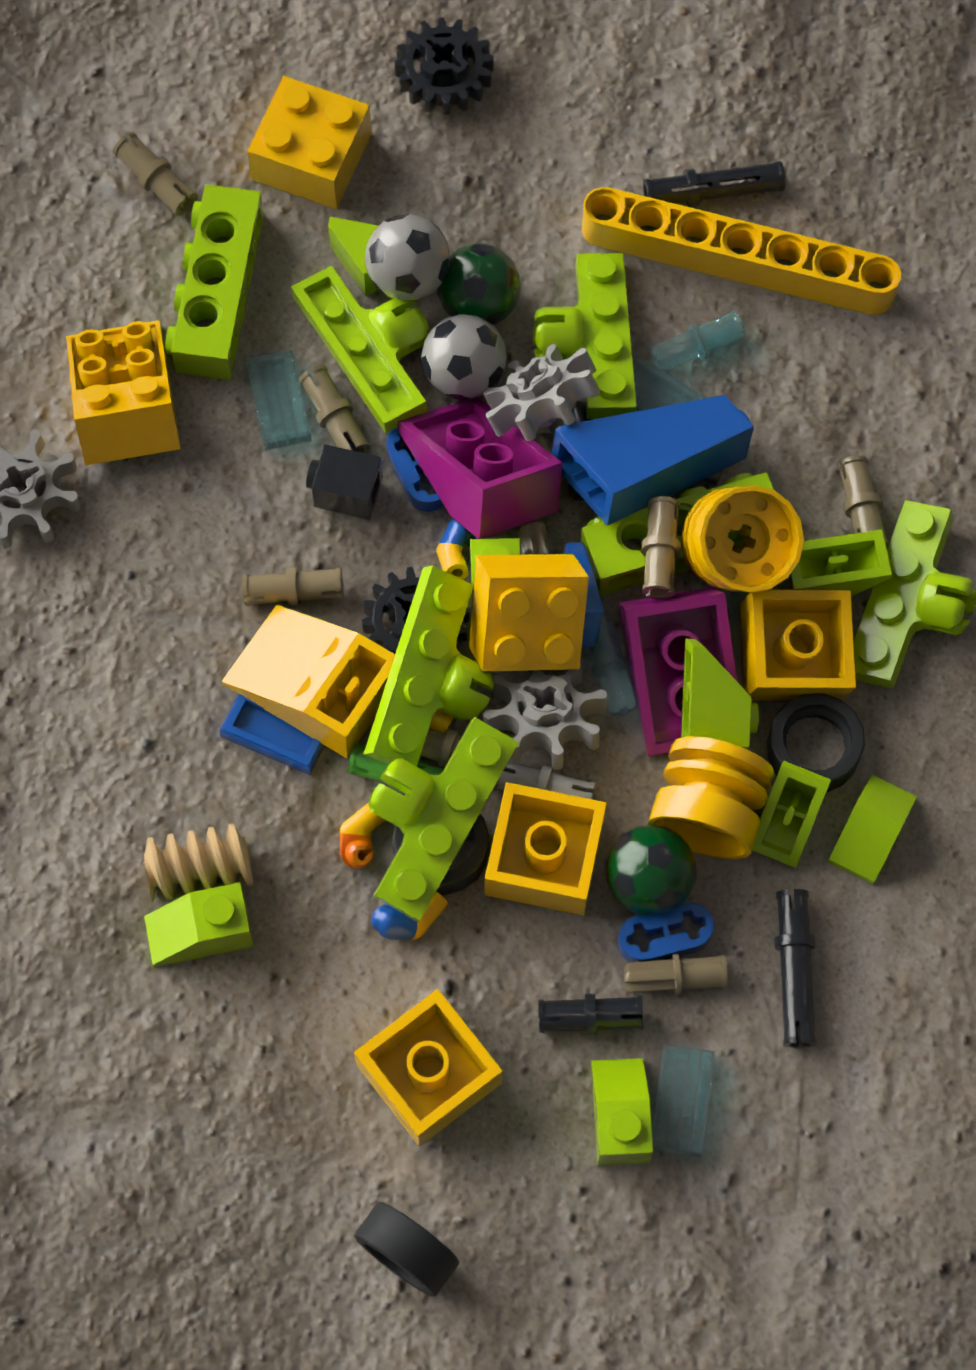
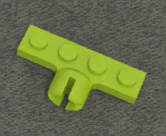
M623 253L576 254L575 270L578 305L574 307H542L535 312L534 319L536 322L533 326V343L538 347V349H533L535 358L544 357L546 355V348L553 344L557 345L564 360L571 357L579 349L586 348L596 367V372L592 376L600 389L598 396L585 397L587 419H599L636 412Z
M332 265L291 286L294 300L385 433L398 428V421L428 412L426 400L399 363L402 357L423 347L429 334L428 322L419 307L409 308L416 304L414 300L403 301L393 298L374 309H364L355 300Z
M908 500L904 501L889 547L887 548L892 577L873 587L853 642L856 681L894 689L911 638L916 631L927 629L956 636L965 632L971 620L963 619L964 615H973L976 591L973 588V581L967 577L939 572L936 569L954 520L951 509Z
M433 565L423 567L364 755L387 765L395 759L402 758L417 766L433 714L436 710L463 721L472 720L474 717L477 718L488 705L490 698L475 691V689L480 685L492 691L494 688L493 675L490 671H482L476 661L461 655L457 649V637L473 590V584Z
M474 717L440 775H431L402 758L395 759L386 767L380 777L381 781L405 794V796L379 783L372 791L368 805L374 814L399 827L404 834V839L375 891L374 898L417 922L421 920L516 749L518 741Z

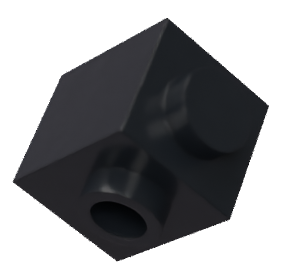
M324 444L320 461L314 459L311 461L306 479V488L312 489L314 507L371 520L383 478L381 457Z

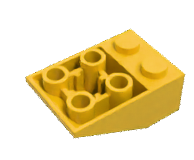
M160 320L151 322L136 321L122 327L104 330L90 329L79 334L66 336L74 421L85 466L181 449Z
M276 605L224 677L222 684L260 705L266 711L311 738L320 741V743L343 757L348 758L355 744L360 741L375 719L395 654L358 632Z

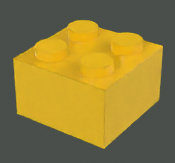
M283 75L247 150L251 180L337 210L372 135L370 105Z
M574 554L476 556L469 648L482 671L580 669L589 576Z
M762 590L749 593L740 604L743 687L752 697L751 701H789L803 694L824 693L843 700L856 688L851 590Z
M506 782L485 875V896L584 916L607 802Z
M439 989L435 990L354 1052L356 1066L419 1147L502 1084V1069Z

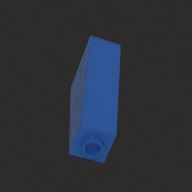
M725 395L563 425L555 429L551 454L563 463V477L608 526L647 507L648 501L651 498L658 496L668 497L746 459L754 425L742 410H738Z

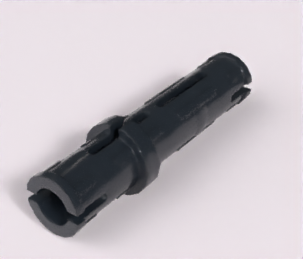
M782 161L696 173L695 169L684 170L683 175L644 179L643 196L674 204L687 203L688 207L699 206V202L704 200L738 197L776 190L783 191L786 186L785 171ZM752 178H754V179L756 180V181L742 182V183H735V184H727V185H721V184H720V183H723V182L738 181V180H745V179H752ZM708 185V187L705 188H695L675 192L672 191V189Z
M789 889L776 892L779 936L775 937L774 941L775 950L780 951L783 1046L799 1048L798 1026L801 1027V1043H803V1047L817 1045L810 950L815 949V936L810 935L809 891L804 889H794L795 909L793 911Z

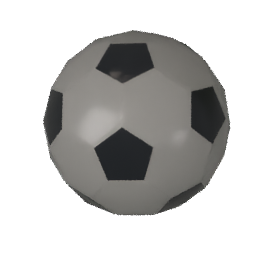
M412 214L389 218L377 227L366 244L365 265L368 275L375 287L388 297L403 301L418 300L426 297L442 284L449 271L450 251L447 240L440 228L427 218Z
M459 314L443 319L430 331L424 342L421 359L424 374L434 389L452 399L471 400L484 396L483 392L489 387L494 388L499 383L505 370L507 354L504 340L492 324L478 316Z

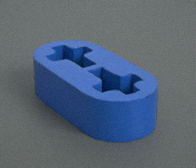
M398 428L390 431L386 442L388 458L409 502L413 507L425 512L436 511L443 507L444 504L437 493L428 495L425 490H420L419 474L423 473V470L417 460L412 462L408 452L401 450L400 442L404 439L399 433Z
M694 902L683 903L680 907L665 915L633 916L627 919L621 926L618 935V950L627 962L672 959V954H678L680 957L696 953L704 949L710 942L714 929L713 918L704 906ZM690 916L693 923H702L703 925L699 929L696 939H690L687 932L673 935L669 933L671 930L680 928L683 917ZM641 929L644 936L660 933L662 935L661 938L653 939L649 942L647 952H640L638 945L629 946L628 944L633 939L634 930Z

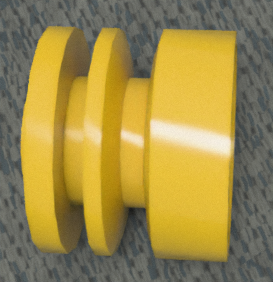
M755 485L713 490L699 499L685 518L681 536L684 558L696 576L712 587L750 593L771 589L787 579L800 561L804 544L801 519L791 502L774 490ZM729 531H739L738 536L744 539L742 547H733L734 542L727 538Z
M692 736L676 739L668 755L671 762L666 765L663 772L664 779L670 786L662 787L657 792L648 825L664 826L678 833L688 843L694 853L721 859L735 860L747 858L752 853L760 826L759 817L752 810L761 809L767 802L768 795L766 790L772 785L775 774L772 765L761 756L726 741Z

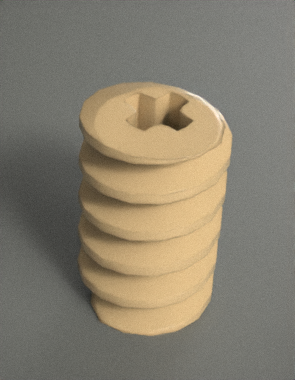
M234 823L228 824L226 839L224 840L220 839L214 827H208L205 843H200L193 830L188 831L185 846L182 847L173 833L168 834L164 850L159 849L153 837L147 838L144 859L152 902L155 899L157 887H160L167 900L173 899L177 883H180L185 894L195 891L197 880L201 881L205 889L216 887L217 877L220 876L224 884L228 885L236 883L237 874L241 873L248 886L254 885L247 837H241Z

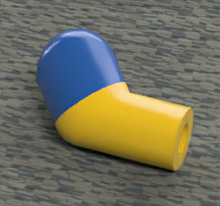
M453 519L449 522L436 552L442 569L464 580L468 576L469 571L462 550L464 544L470 546V539L477 538Z
M436 891L421 920L418 922L388 905H382L373 912L371 924L386 939L416 940L425 934L448 905V902Z

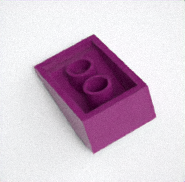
M481 399L463 400L398 421L399 433L450 516L478 539L495 536L497 533L525 523L534 522L537 519L558 512L563 463L534 440L526 441L520 429L516 426L503 436H496L486 417V413L492 409Z
M716 587L674 593V596L662 600L642 598L618 602L625 651L647 756L669 753L673 742L681 738L685 639H696L737 681L725 593Z

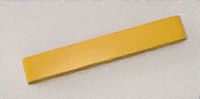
M608 187L593 189L584 199L582 233L590 244L600 248L869 315H879L888 311L894 303L900 284L901 270L898 264L893 259L884 255ZM604 214L612 217V219L600 220L595 218V216ZM645 225L653 226L657 230L652 232L644 231L640 227ZM697 237L701 239L702 242L692 243L687 241L685 238ZM742 248L748 253L736 254L730 249ZM787 259L794 265L784 266L776 260ZM822 271H834L839 276L829 277L825 275ZM878 282L883 284L886 288L877 289L870 286L868 283Z

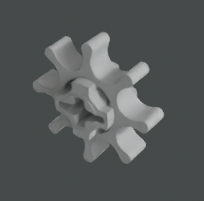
M553 344L546 348V355L544 357L532 359L526 367L520 366L517 360L509 363L508 368L511 374L507 379L506 385L495 388L489 387L483 392L492 409L486 413V417L496 436L501 437L511 428L518 425L525 440L532 441L536 438L538 428L551 426L556 418L563 419L565 425L575 422L576 419L572 410L575 407L576 401L584 397H596L600 394V389L592 376L596 372V367L586 348L579 349L571 357L564 360L557 345Z
M36 429L30 432L29 444L22 452H6L0 443V518H2L0 545L3 548L11 547L14 531L19 526L25 524H32L38 527L43 541L46 543L52 542L54 534L49 523L45 521L48 512L56 507H66L74 512L79 511L81 508L79 497L75 491H62L56 487L60 478L77 471V465L72 453L67 452L58 460L52 462L41 460L39 455L44 449L45 443L41 432ZM23 486L25 490L19 492L17 487Z
M581 662L580 669L568 670L564 675L558 677L545 675L541 670H528L529 679L523 683L508 682L499 674L493 676V698L505 701L508 705L498 710H485L484 722L499 731L508 730L516 734L513 739L519 743L509 762L517 764L527 749L541 747L550 752L552 768L560 770L564 767V749L562 745L565 742L577 740L583 742L592 750L599 747V726L587 723L583 718L590 714L606 713L607 692L600 689L592 693H581L574 689L582 683Z

